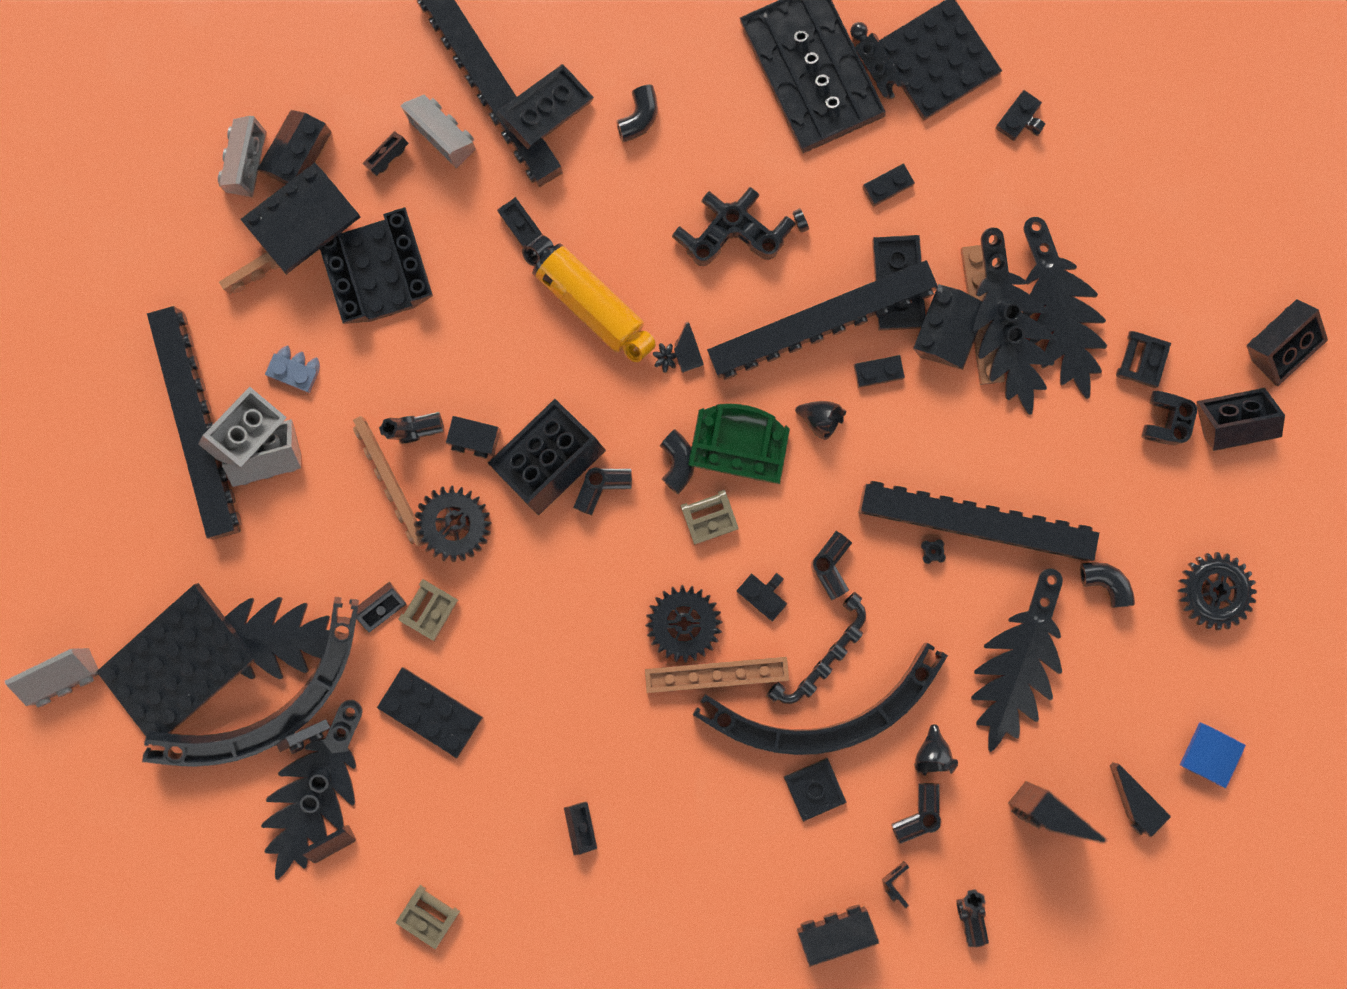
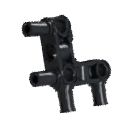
M751 187L746 190L737 202L734 201L732 203H724L708 191L701 202L716 214V218L699 238H694L681 226L675 230L672 238L687 249V254L699 266L710 264L720 254L721 248L727 240L733 237H738L746 243L754 254L764 260H770L777 255L784 245V238L796 224L791 218L785 216L772 231L748 213V209L759 197V193ZM735 214L738 220L736 222H729L726 216ZM764 243H771L775 249L770 252L765 251L762 245ZM706 249L709 255L701 258L697 255V251Z

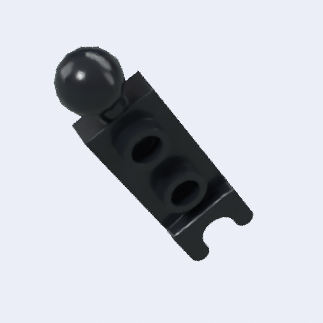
M854 23L851 26L850 34L853 39L860 41L855 46L856 51L876 81L882 95L886 99H893L895 97L892 90L893 85L896 83L899 87L907 88L908 83L897 69L875 33L868 35V28L865 23Z

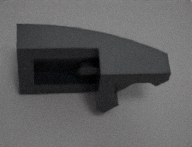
M689 322L684 324V328L674 344V351L682 373L704 365Z

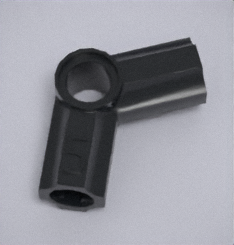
M440 412L418 417L387 418L383 420L379 429L380 434L384 435L387 439L399 440L400 444L418 441L421 437L443 433L444 425Z
M591 468L585 475L584 483L573 508L592 516L603 489H632V469ZM595 473H599L603 477L599 485L590 483V477Z
M838 531L833 533L811 562L812 571L817 575L831 601L849 591L835 565L851 546L852 542ZM824 558L827 560L829 566L826 571H820L817 568L816 562L818 559Z
M918 783V813L891 824L899 844L928 832H935L940 828L939 784ZM928 814H932L934 816L933 824L924 826L923 818Z
M976 889L967 891L963 899L956 900L960 920L963 921L968 947H981L989 944L984 917H986L984 906L986 901L984 894H980Z

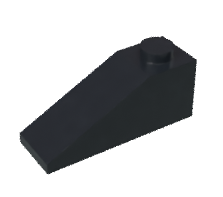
M1113 762L1110 768L1126 815L1133 822L1130 826L1139 835L1144 833L1152 837L1171 818V815L1120 764Z

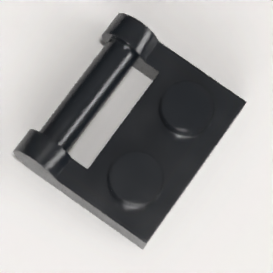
M1129 331L1127 337L1129 340L1121 368L1117 369L1116 377L1157 388L1171 342L1136 331ZM1140 342L1144 344L1137 370L1133 372L1130 371L1137 344Z

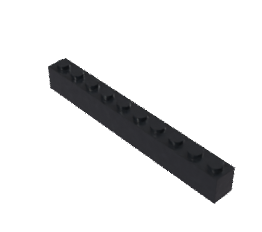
M416 0L422 12L425 13L427 11L431 18L428 20L435 32L439 30L443 35L440 39L447 51L452 49L455 54L452 58L459 69L464 68L467 75L464 77L470 87L473 88L475 86L479 94L476 96L482 106L485 107L487 105L491 111L489 116L494 125L497 126L499 124L503 129L501 135L507 145L512 143L515 151H513L515 158L519 164L524 162L527 170L525 173L532 183L536 181L538 186L541 187L563 173L562 167L544 139L528 150L496 116L498 110L517 96L456 1Z
M925 260L709 348L707 351L718 378L723 377L726 380L736 376V371L744 368L746 371L758 367V363L767 359V362H771L780 358V354L783 352H796L802 349V345L811 342V344H816L824 340L823 336L827 334L838 335L846 331L845 327L854 324L857 327L868 322L867 318L874 315L877 318L890 313L889 309L896 306L899 309L912 304L911 300L918 297L921 300L934 295L933 291H936L938 285L928 261Z
M175 306L147 313L206 538L215 540L241 532L239 526L242 525L239 513L235 512L234 509L235 495L231 489L229 490L227 483L229 479L222 467V461L215 459L198 445L202 436L214 422H211L209 416L212 412L208 400H205L203 391L206 390L204 381L198 375L199 362L192 353L193 339L189 333L187 334L185 327L188 324L187 317L183 311Z
M870 481V484L863 486L858 511L860 514L1088 562L1095 560L1100 532L1092 531L1093 527L1079 525L1078 528L1069 526L1070 522L1055 520V523L1047 522L1046 517L1032 515V518L1023 517V512L1009 510V513L1000 512V508L996 506L976 507V502L963 500L962 503L953 502L954 498L940 495L939 499L930 497L931 493L925 491H916V494L909 493L907 488L901 486H893V489L885 488L884 483Z

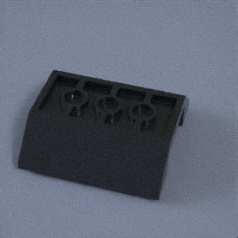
M406 207L383 214L385 220L341 232L320 249L343 324L378 320L415 308L433 296Z

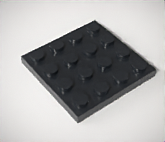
M956 0L942 1L880 39L897 69L906 79L908 87H902L923 121L1002 72V69Z

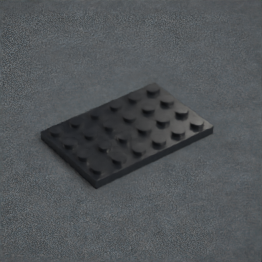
M197 583L191 586L96 672L144 735L147 736L149 731L172 733L257 658L205 590Z

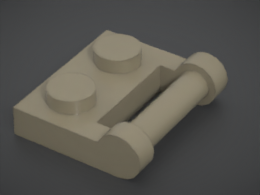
M725 490L719 491L717 495L698 502L680 505L694 545L739 529ZM722 503L723 510L693 520L692 513Z
M422 579L416 595L405 613L401 614L398 620L435 641L459 600ZM430 591L433 593V596L416 622L412 618L426 594Z
M420 885L395 923L436 950L460 913V910L455 907L452 909L425 891L426 888ZM419 899L447 917L446 921L443 923L416 905Z

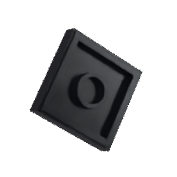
M828 758L783 776L803 822L847 803Z

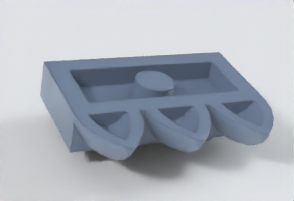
M288 345L281 348L277 354L274 353L265 375L310 393L320 370L319 359L317 357L313 358L304 366L305 355L301 351L290 360L291 352Z

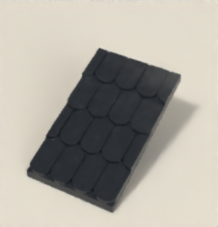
M778 0L740 17L743 31L803 154L833 139L864 127L875 120L886 117V111L832 0Z

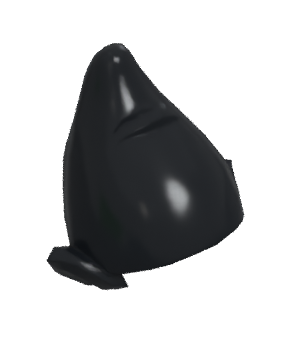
M815 401L801 404L795 408L796 414L803 417L813 433L824 440H827L834 433L838 423L842 424L844 422V416L846 415V410L841 405L831 401Z
M936 724L930 726L928 736L915 758V769L924 776L927 775V772L949 771L952 774L958 767V760L953 759L950 746L943 738L939 726Z

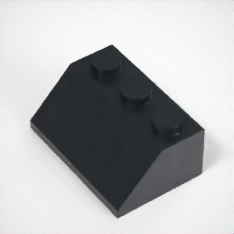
M290 110L257 170L286 185L315 163L332 133L326 123L305 112Z
M938 284L913 347L918 356L963 370L977 332L972 331V325L981 300L962 290Z
M1296 299L1246 346L1251 360L1276 386H1279L1324 345L1328 338L1319 309Z
M1266 388L1197 401L1196 405L1203 435L1213 451L1280 438L1283 435L1285 414Z
M854 905L848 907L845 913L838 915L837 912H833L823 916L824 920L818 922L809 920L800 924L801 927L797 928V932L809 967L880 943L865 906Z

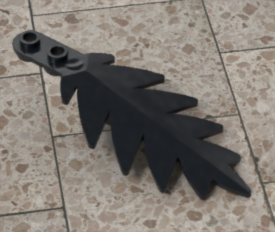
M1031 217L1025 222L1023 231L1036 266L1029 273L1026 285L1038 279L1030 295L1045 306L1047 313H1041L1037 322L1050 333L1054 331L1052 335L1055 338L1049 340L1045 353L1053 361L1064 355L1060 370V385H1064L1073 379L1081 394L1088 399L1090 398L1091 391L1090 374H1100L1102 369L1086 349H1106L1107 344L1094 331L1081 323L1104 324L1106 319L1091 306L1075 297L1096 298L1098 293L1082 279L1066 271L1075 270L1077 268L1076 264L1067 259L1059 258L1046 222L1040 217ZM1032 225H1038L1040 230H1033ZM1040 246L1047 247L1048 251L1042 252ZM1023 312V314L1030 317L1034 312ZM1030 338L1029 341H1031V342H1033L1034 344H1036L1037 342H1039V341L1042 340V339H1033V338ZM1041 365V368H1046L1048 365Z
M990 227L981 235V248L986 278L982 280L975 294L978 297L983 294L985 296L975 315L972 331L977 332L992 321L980 345L978 358L983 359L998 348L991 366L989 380L993 382L1008 371L1005 398L1010 400L1018 395L1025 411L1031 415L1034 407L1033 390H1046L1047 386L1036 370L1029 364L1054 365V361L1040 347L1026 338L1053 340L1055 337L1040 323L1022 313H1047V309L1030 294L1014 286L1025 285L1027 282L1022 277L1009 272L1003 232L998 228ZM993 235L994 240L992 243H989V238ZM994 258H997V264L993 266L992 262Z
M1046 569L1040 573L1028 611L1018 613L1008 619L1009 622L1021 624L1000 633L984 644L985 649H1010L1011 651L990 659L974 670V674L1004 675L989 682L971 696L972 700L997 701L976 721V725L990 726L988 733L989 752H992L998 746L1006 732L1015 739L1019 738L1020 721L1018 709L1033 721H1039L1036 701L1030 686L1048 700L1053 699L1051 685L1040 660L1057 674L1062 673L1057 649L1049 635L1051 634L1057 639L1061 638V633L1052 620L1063 583L1062 575L1055 569ZM1048 576H1052L1055 579L1054 584L1048 583ZM1042 598L1047 600V607H1043L1040 604Z
M277 597L260 609L247 622L254 603V598H249L230 611L225 618L257 659L254 662L277 679H283L284 676L276 656L291 667L307 673L309 669L301 650L317 658H322L330 631L327 630L330 616L317 618L301 626L308 607L307 603H302L275 622L283 600L282 597ZM251 664L240 673L249 679L255 678Z
M346 700L341 703L326 738L306 744V750L315 752L293 761L278 772V776L303 778L281 787L266 798V802L293 803L280 809L261 824L262 828L285 829L264 850L267 854H278L275 867L276 880L285 874L293 861H296L302 868L307 867L308 859L301 852L309 846L308 838L315 843L327 836L322 815L338 830L344 827L343 815L335 791L349 804H355L352 780L346 767L347 764L353 769L356 768L355 758L348 746L361 719L363 709L360 703L355 700ZM347 708H353L355 713H348ZM342 728L346 731V733L340 734L338 732V729Z

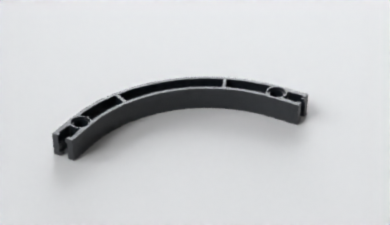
M342 597L334 598L330 631L322 658L304 687L279 710L249 726L219 734L180 735L149 731L145 738L144 746H149V744L164 747L165 750H151V748L147 747L143 753L142 762L191 767L219 765L259 754L276 746V743L284 738L293 735L322 708L343 674L354 637L359 600L350 599L349 604H351V609L353 610L351 617L347 618L338 616V608L343 607V603H341ZM339 626H345L346 628H348L349 632L346 634H339L336 631V628ZM171 747H179L182 753H174Z
M924 643L903 677L885 697L861 714L830 726L813 729H788L761 724L730 710L707 694H704L700 702L704 703L707 700L718 709L714 717L710 719L699 713L701 709L698 707L692 714L726 736L757 749L791 755H810L838 751L875 737L908 713L933 682L948 655L937 650L935 654L938 658L929 667L923 663V660L928 650L933 651L935 647L929 643ZM920 667L926 671V677L922 681H918L915 677V672ZM723 713L731 717L730 724L725 727L720 726L717 722L718 716Z

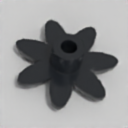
M659 343L660 352H653V356L658 359L654 366L657 368L662 365L663 373H666L668 367L676 368V364L672 359L677 357L675 353H671L673 350L672 344L665 348L664 344Z

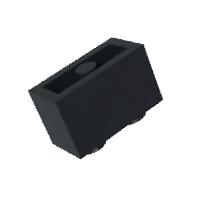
M452 416L446 444L451 446L452 451L465 453V450L474 452L473 456L487 459L488 455L493 457L495 455L501 429L497 426Z

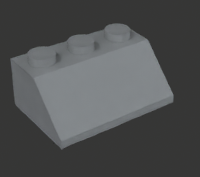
M422 95L401 105L407 120L455 168L476 150L473 144L475 139L466 130L462 132L457 127L458 122L450 114L446 116L441 111V105L434 98L429 100L425 95Z
M249 115L233 119L232 126L228 128V146L224 149L222 156L224 165L222 171L218 174L219 187L226 193L253 197L258 174L257 168L260 165L267 132L254 116Z
M249 387L208 429L198 445L215 459L241 468L287 417Z
M292 419L283 421L241 468L222 462V467L232 487L246 485L253 481L268 479L275 475L301 469V451Z
M89 648L69 649L5 680V684L26 706L36 705L39 708L50 703V698L56 695L62 697L71 693L72 687L78 684L82 687L94 681L93 677L99 675L96 672L98 667Z

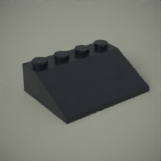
M313 163L240 220L287 275L360 219L361 216L316 163Z
M554 399L501 449L488 464L539 516L606 449L594 435Z
M1025 781L1008 802L1013 807L1011 810L1013 814L1037 829L1043 827L1049 831L1104 844L1108 840L1050 791Z

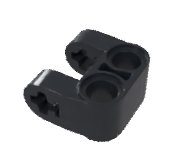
M1153 391L1150 404L1169 410L1165 428L1155 425H1144L1141 437L1157 443L1174 446L1187 442L1192 435L1197 415L1196 404L1178 395ZM1180 406H1183L1186 409V417L1180 414ZM1175 428L1181 432L1180 439H1177L1173 434Z

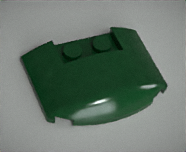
M717 404L705 410L704 408L699 409L688 466L754 479L755 481L780 484L790 428L787 425L783 427L772 414L748 405Z

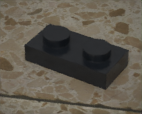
M394 131L362 164L377 176L388 168L389 163L395 157L400 156L404 152L405 147L409 143L403 136Z
M903 163L863 184L862 187L874 207L914 186L915 182Z
M516 197L497 209V212L522 247L538 236L543 235Z
M900 355L853 365L858 388L905 378Z
M580 802L564 807L573 855H581L597 849L588 802Z

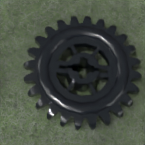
M452 485L447 493L442 486L439 492L440 495L433 490L431 492L432 499L428 496L424 497L426 505L418 504V508L422 512L414 514L416 518L420 519V521L414 522V526L420 528V530L415 532V535L423 536L419 544L427 543L425 551L428 552L433 549V557L436 558L439 554H442L443 561L448 556H450L452 562L456 561L457 556L461 561H465V554L471 558L474 557L473 550L480 552L482 547L479 544H486L488 542L482 536H489L491 534V531L484 529L492 524V522L484 521L490 515L489 512L482 513L486 504L478 506L477 503L480 496L472 500V490L463 495V487H460L458 492L455 493L454 486ZM450 508L458 509L460 511H451ZM446 509L447 515L444 518H436L439 512ZM462 514L457 524L451 526L443 535L442 533L448 528L450 522L456 520ZM465 517L468 518L469 526L465 524ZM436 522L441 523V530L439 532L436 528ZM462 529L468 530L466 536L459 540V532ZM447 535L454 536L455 541L447 540L445 537Z
M1219 552L1214 553V558L1211 554L1206 553L1204 555L1205 560L1201 557H1196L1195 560L1198 565L1188 563L1192 571L1183 570L1182 573L1187 579L1178 580V582L1185 585V588L1177 590V592L1185 594L1178 601L1188 603L1182 610H1192L1188 618L1194 619L1198 617L1197 625H1202L1206 621V629L1212 628L1214 624L1215 630H1220L1222 625H1224L1225 629H1230L1231 622L1238 626L1240 624L1239 618L1242 620L1247 619L1245 611H1253L1249 603H1256V600L1251 597L1252 594L1257 593V590L1251 588L1252 585L1256 584V581L1249 580L1252 572H1244L1246 564L1243 563L1238 566L1239 559L1237 557L1230 561L1228 553L1224 554L1223 558ZM1217 574L1215 581L1208 579L1210 575ZM1227 577L1232 582L1233 586H1229L1227 584ZM1216 587V590L1219 591L1218 595L1216 592H1213V588ZM1231 589H1234V597L1231 602L1228 598L1231 594ZM1204 598L1210 601L1209 605L1205 602ZM1222 601L1228 604V606L1219 609Z
M681 585L680 592H677L672 586L671 595L663 591V600L655 597L658 606H649L654 611V614H646V617L650 618L652 622L645 624V626L652 628L653 631L649 632L647 636H655L651 645L660 644L657 652L660 653L666 650V659L671 654H674L675 662L678 661L680 656H683L684 662L687 663L688 656L691 655L693 660L697 661L698 652L705 657L704 648L712 651L713 647L710 642H719L714 634L722 633L720 629L716 628V625L722 624L723 621L717 620L715 617L721 614V611H713L717 602L708 603L711 595L702 598L703 589H700L695 594L693 586L690 587L688 592L685 591L684 585ZM681 606L691 607L689 613L681 614L678 613L676 608ZM693 609L697 611L701 619H693L690 615ZM674 610L677 614L674 620H667L671 611ZM681 617H686L687 621L700 622V624L687 626L686 631H682L680 626L668 625V623L680 622ZM694 627H701L700 632L694 638L691 631ZM675 628L678 632L676 638L670 635L668 629ZM689 633L692 638L689 641L677 640L680 634Z

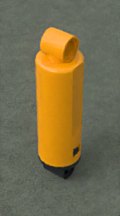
M540 235L523 247L522 255L529 265L534 266L532 274L614 352L624 350L629 360L640 362L655 349L656 342L653 336L647 331H641L644 321L561 243L554 246L547 236Z

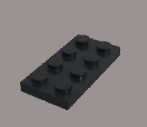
M561 64L498 110L496 116L529 150L590 104L594 97L565 65Z
M920 235L873 237L872 239L875 281L922 262ZM918 297L911 300L912 304L899 309L896 306L889 309L890 313L878 318V331L921 328L926 317L924 300Z
M405 667L401 668L377 706L379 710L455 758L459 757L483 718L480 714Z

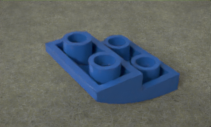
M1199 722L1180 762V766L1221 787L1227 788L1246 745Z

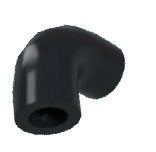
M643 85L634 89L631 92L635 102L633 114L616 120L622 143L645 134L654 124L658 112V104L653 85Z
M674 429L660 444V447L669 454L672 460L671 468L661 480L679 495L692 478L694 467L688 466L691 452L690 444L683 435Z
M1089 562L1080 564V577L1083 586H1102L1106 588L1110 595L1111 608L1135 605L1134 592L1130 581L1120 569L1108 563Z

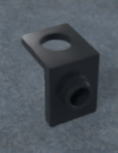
M903 861L882 880L888 886V889L885 891L894 902L899 900L906 909L909 906L908 903L891 883L909 868Z

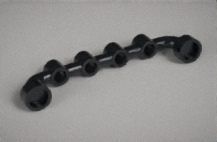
M854 591L843 603V606L849 612L853 610L857 612L856 620L847 627L840 639L830 647L828 653L814 666L813 671L799 684L796 691L790 695L785 694L786 688L781 683L776 682L768 691L766 697L772 702L779 700L784 704H793L804 695L808 698L813 695L817 689V686L814 685L819 677L823 680L826 679L833 670L829 665L834 659L841 661L848 653L845 646L850 641L856 643L863 635L860 629L866 621V610L861 603L862 597Z

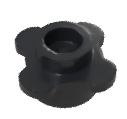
M942 540L922 542L921 548L924 551L922 560L924 563L930 564L932 561L941 563L945 561L946 555L944 554V542ZM932 549L936 551L935 554L931 553Z

